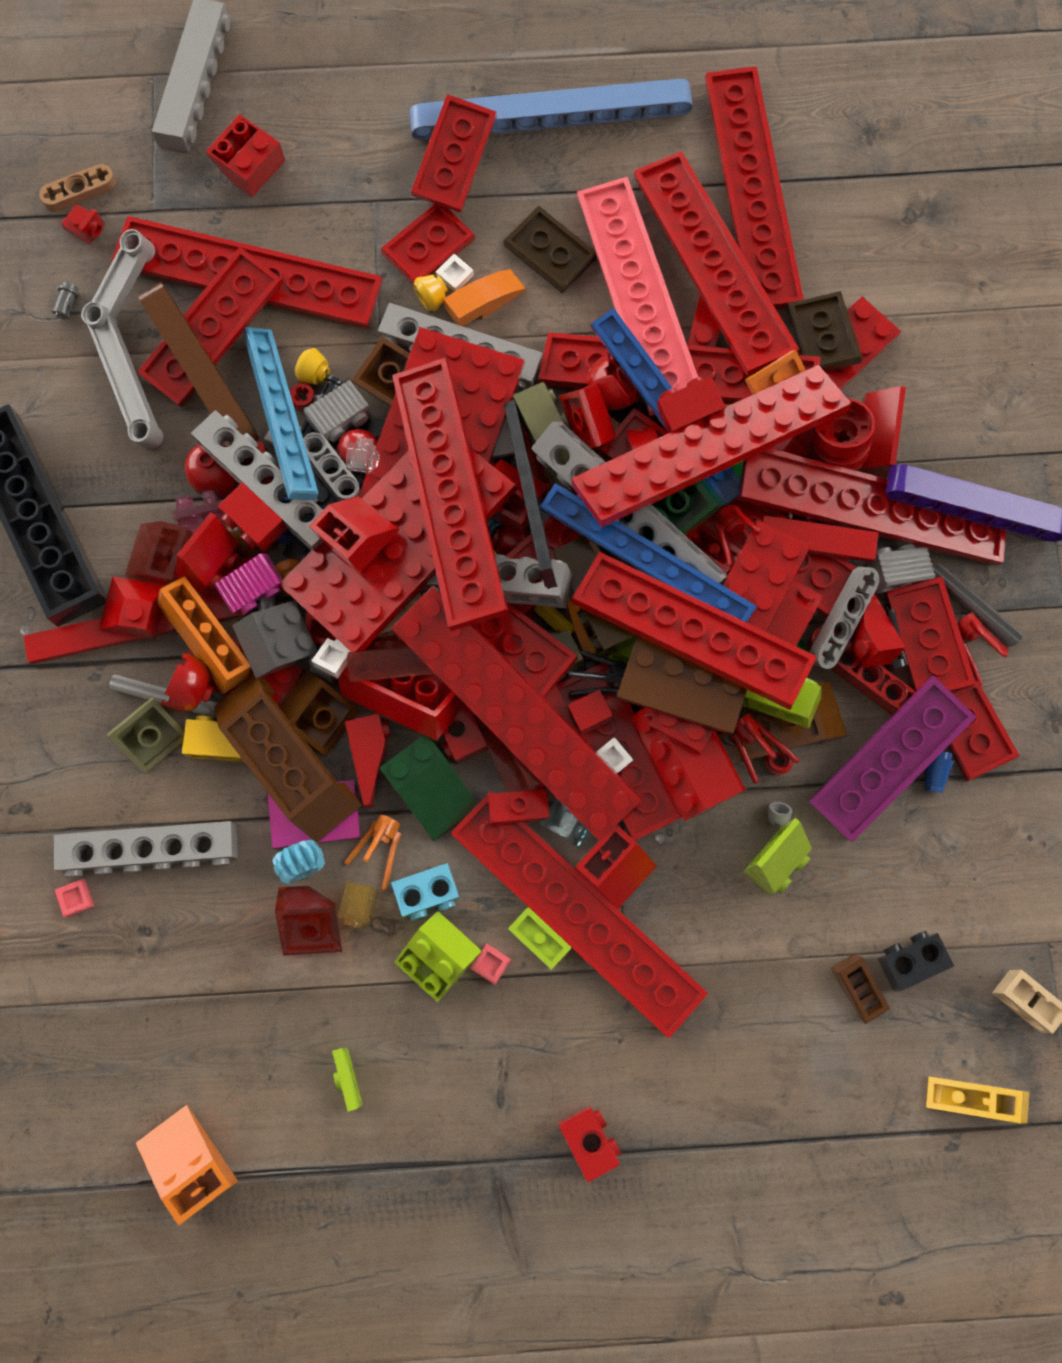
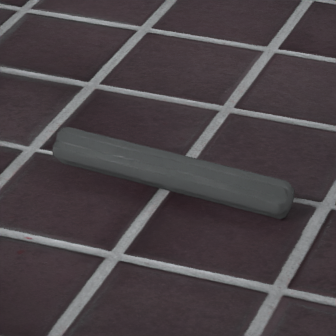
M938 563L933 568L936 574L935 578L943 577L947 592L970 612H973L991 630L1010 646H1015L1022 639L1023 633L942 564Z

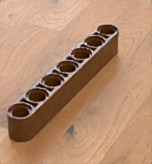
M160 282L138 296L140 302L209 412L212 414L216 410L222 417L227 414L238 425L236 430L242 435L248 433L255 441L260 439L255 428L163 283ZM228 440L230 445L233 444L234 440Z

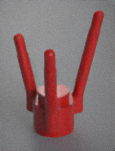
M731 505L723 508L717 514L716 519L718 523L714 525L719 534L729 567L733 566V561L725 533L731 536L741 533L747 540L750 533L744 524L757 534L761 532L760 528L745 516L738 506Z
M972 612L957 622L973 676L982 686L983 682L965 640L968 638L970 642H973L982 636L1004 658L1008 656V648Z
M747 714L737 721L734 730L735 734L731 738L737 745L754 784H757L759 780L743 741L749 745L756 740L771 758H776V753L761 737L763 735L794 763H799V758L766 730L758 719L754 720L751 714Z

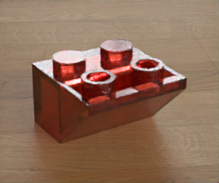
M162 521L141 524L125 577L165 585L178 580L176 578L177 554L193 534L188 527Z

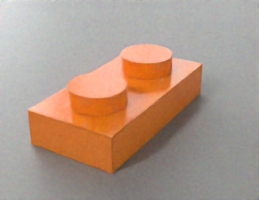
M793 350L748 377L745 381L752 395L806 370L797 351Z

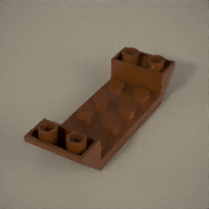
M253 673L214 707L219 729L286 818L318 843L357 811L362 804L346 783H337L273 700L271 696L276 692L263 676L256 678Z
M817 682L818 686H821V700L809 729L745 706L741 707L738 720H740L747 714H751L754 720L758 719L762 726L789 750L816 742L822 744L848 736L830 682ZM715 730L732 764L744 763L737 745L731 738L733 735ZM761 735L775 753L781 752L767 738ZM756 740L749 745L743 741L750 760L769 756Z

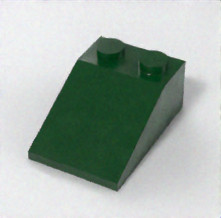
M703 479L651 505L686 536L722 508L725 503L706 479ZM633 513L625 516L624 519L630 522ZM646 526L643 531L644 537L652 541L654 531L651 527ZM667 545L665 547V550L669 549L671 546Z
M425 735L380 767L384 776L433 841H436L461 822L478 805V802L431 738Z

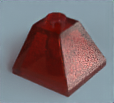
M308 885L279 887L275 915L283 956L342 952L336 903Z

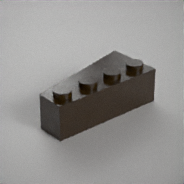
M583 536L553 550L555 560L567 563L572 573L569 592L571 602L573 595L596 559L587 539ZM582 608L577 612L583 627L589 626L594 635L590 637V641L596 653L602 651L606 658L634 644L637 635Z

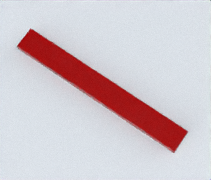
M219 592L200 596L218 622L247 616L252 613V611L245 615L242 612L232 613ZM162 612L156 636L177 632ZM102 618L23 635L27 662L29 664H36L146 638L100 631L99 626Z

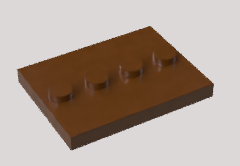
M636 636L617 699L733 735L747 689Z

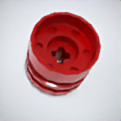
M848 398L852 403L850 411L813 428L810 453L813 460L856 471L868 459L876 422L872 411L865 404L856 399Z

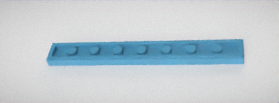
M245 327L243 335L288 499L316 500L319 494L272 330Z

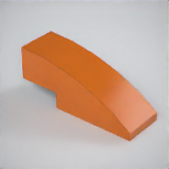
M511 269L503 270L478 279L444 298V306L455 323L464 327L479 316L482 319L486 318L524 293L526 288Z

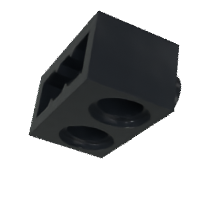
M925 930L911 936L912 942L903 947L900 943H896L883 949L885 955L877 959L893 991H903L954 967L938 933L928 935ZM925 945L929 946L933 951V957L929 962L922 956V949ZM899 957L903 958L907 964V969L903 974H900L895 968V962Z

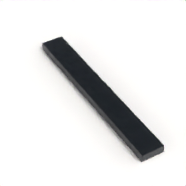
M514 400L505 403L504 407L540 573L544 586L550 589L557 587L522 426Z

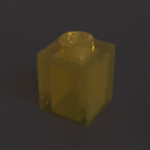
M352 882L346 883L338 917L345 919L344 925L361 929L363 923L371 924L379 892L378 889Z

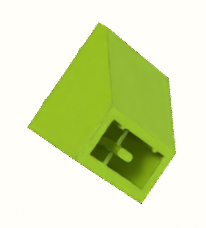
M437 911L417 930L394 963L438 1003L482 950Z

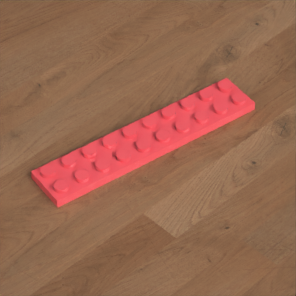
M628 177L578 191V201L614 309L672 388H676L678 391L687 387V383L697 378L698 375ZM647 405L650 416L655 415Z

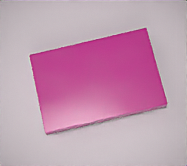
M354 780L337 782L346 783L357 798ZM268 794L272 848H287L301 841L313 840L286 818ZM358 810L317 844L361 838Z

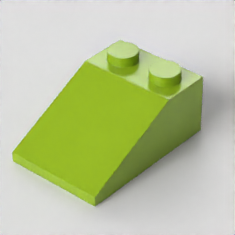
M794 818L781 827L743 871L769 895L774 894L776 891L781 894L792 881L788 878L795 869L798 871L802 870L810 860L807 854L811 851L812 847L801 822Z

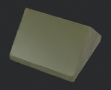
M153 696L107 733V736L144 774L183 742L185 732L166 707L160 705L161 703Z

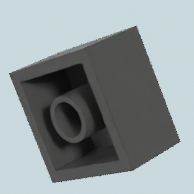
M295 600L253 612L232 625L256 678L297 665L318 652Z

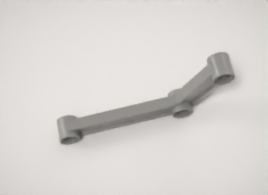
M130 229L122 234L120 249L92 302L84 306L81 315L89 328L127 424L129 438L147 449H155L163 441V432L156 423L117 325V315L144 264L149 262L155 253L153 243L137 230Z

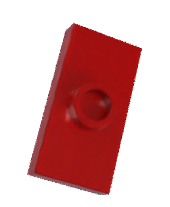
M546 789L493 793L487 796L490 825L549 819Z

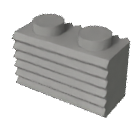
M348 380L346 383L338 386L337 389L324 395L323 398L310 404L309 407H305L304 413L307 421L316 433L322 434L328 442H336L352 426H362L368 420L370 409L352 382Z
M908 544L900 547L898 551L891 552L889 547L877 550L875 561L866 562L867 567L875 569L879 574V584L875 593H883L934 579L936 574L927 552L928 548H916L914 544Z

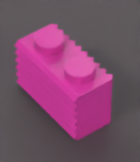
M261 553L216 582L214 586L232 613L242 612L245 615L258 607L256 601L265 596L268 600L281 592L279 584L283 578L269 555Z

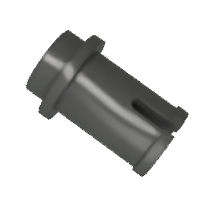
M63 282L57 288L59 294L51 312L60 318L69 319L74 300L79 297L77 286L69 282Z

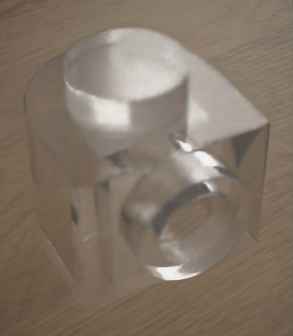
M357 437L356 443L348 442L346 468L348 471L371 473L373 468H377L379 452L375 451L374 439Z

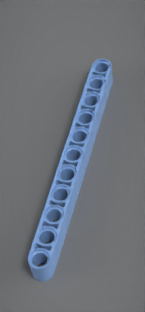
M686 79L463 99L497 111V117L490 134L686 115L693 109L690 84ZM444 101L419 103L410 108L409 114L413 138L417 140H430Z

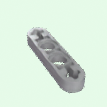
M860 566L852 571L811 647L810 653L817 656L813 664L814 666L831 669L838 662L878 587L879 574L875 569ZM853 597L855 600V607L851 612H849L847 609V604L850 598ZM837 623H840L842 626L841 634L835 637L834 627Z

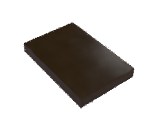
M540 206L503 241L504 246L562 294L597 259L596 252Z
M841 291L788 303L787 309L801 355L821 357L820 367L824 372L862 363V355Z

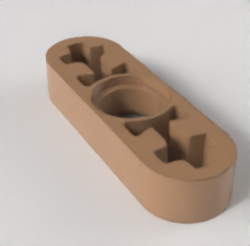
M98 164L44 185L39 192V197L49 211L56 212L111 191L116 185V178L109 166ZM104 175L106 180L100 181V176ZM91 179L93 186H90L88 180ZM77 183L85 185L81 192L74 193L71 191L72 187ZM63 190H66V192L68 193L67 196H65ZM55 194L56 199L51 201V195Z

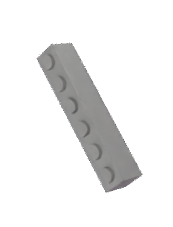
M193 0L152 129L159 147L189 153L191 143H194L196 140L198 120L203 118V104L205 98H208L210 95V81L217 72L218 55L223 52L224 36L230 30L231 18L227 15L224 3L211 0Z

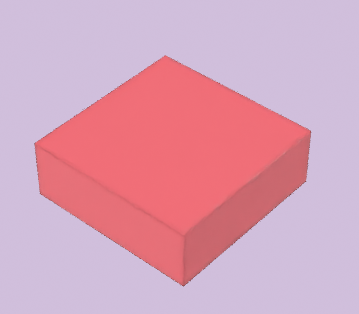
M85 879L55 889L64 918L94 907Z
M486 943L470 969L496 985L511 959Z

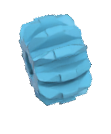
M314 840L292 844L284 848L283 851L278 852L272 860L276 875L279 876L281 882L286 884L296 883L299 880L314 875L325 864L323 852Z

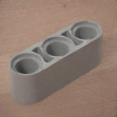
M319 433L307 434L303 440L311 468L336 502L359 496L360 488L356 478L326 438ZM313 447L322 448L317 453L309 452ZM329 468L338 469L334 474L325 473ZM345 489L354 490V492L349 496H344L341 494V492Z

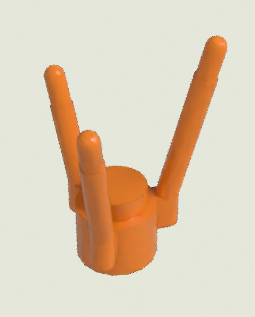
M380 814L377 821L372 822L369 830L345 859L344 864H350L371 836L374 839L363 858L364 862L369 861L379 842L388 844L389 840H391L381 887L382 891H386L397 844L402 834L398 832L401 825L399 822Z

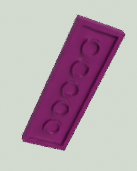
M931 676L808 801L850 842H853L959 736L976 716L937 678Z

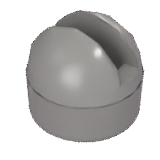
M783 802L771 803L767 813L769 822L773 826L775 823L780 824V827L786 825L791 818L792 808Z

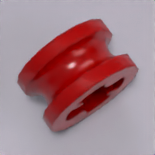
M298 383L290 390L293 406L297 410L304 411L305 407L313 404L315 395L308 384ZM303 393L307 396V400L302 402L298 398V394Z

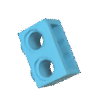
M448 863L391 882L402 917H410L411 921L428 916L426 911L438 907L439 911L456 906L454 901L460 899ZM439 881H445L449 885V891L443 897H437L433 893V887ZM413 890L418 891L421 895L419 904L413 907L408 906L405 902L407 893Z

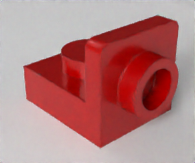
M78 204L73 207L61 223L64 230L89 245L94 238L101 234L105 225L98 211L91 209L89 212Z

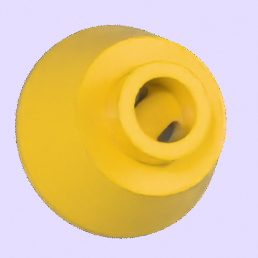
M433 275L418 277L413 284L417 297L428 311H436L446 297L445 292L448 291L444 281L440 277L435 278Z
M316 348L305 350L295 366V375L300 383L317 385L320 382H324L325 376L330 373L328 361Z

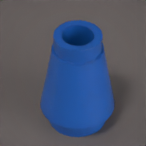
M942 752L925 769V790L943 793L954 764L952 753Z

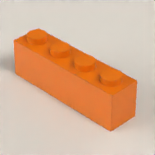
M184 576L161 588L157 605L193 654L208 667L211 678L222 693H226L245 681L251 670L248 660Z

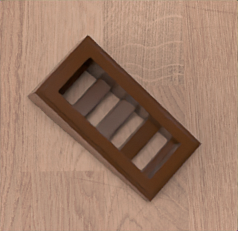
M853 954L831 967L835 978L864 1024L890 1010L863 957ZM855 969H857V971H855V972H853V973H851L850 975L847 976V974H849L850 972H852V971H854ZM860 978H863V982L859 983L855 987L852 986V983L856 982ZM867 989H870L871 992L864 995L860 999L858 998L857 995L861 994ZM876 999L878 1003L866 1010L864 1009V1005Z

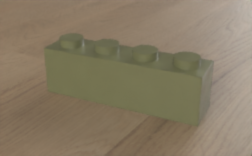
M544 382L513 395V401L515 400L520 421L532 445L536 443L552 422H563L570 428L563 413L559 415L555 406L558 405L553 390H547ZM564 448L561 452V460L566 464L569 461L570 454ZM542 465L552 487L556 483L572 494H577L571 485L568 487L556 477L558 473L552 467L548 468ZM584 468L581 474L588 471V469Z

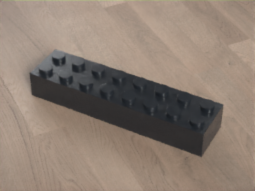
M9 404L1 407L0 520L46 618L57 627H60L104 605L107 596L21 417Z

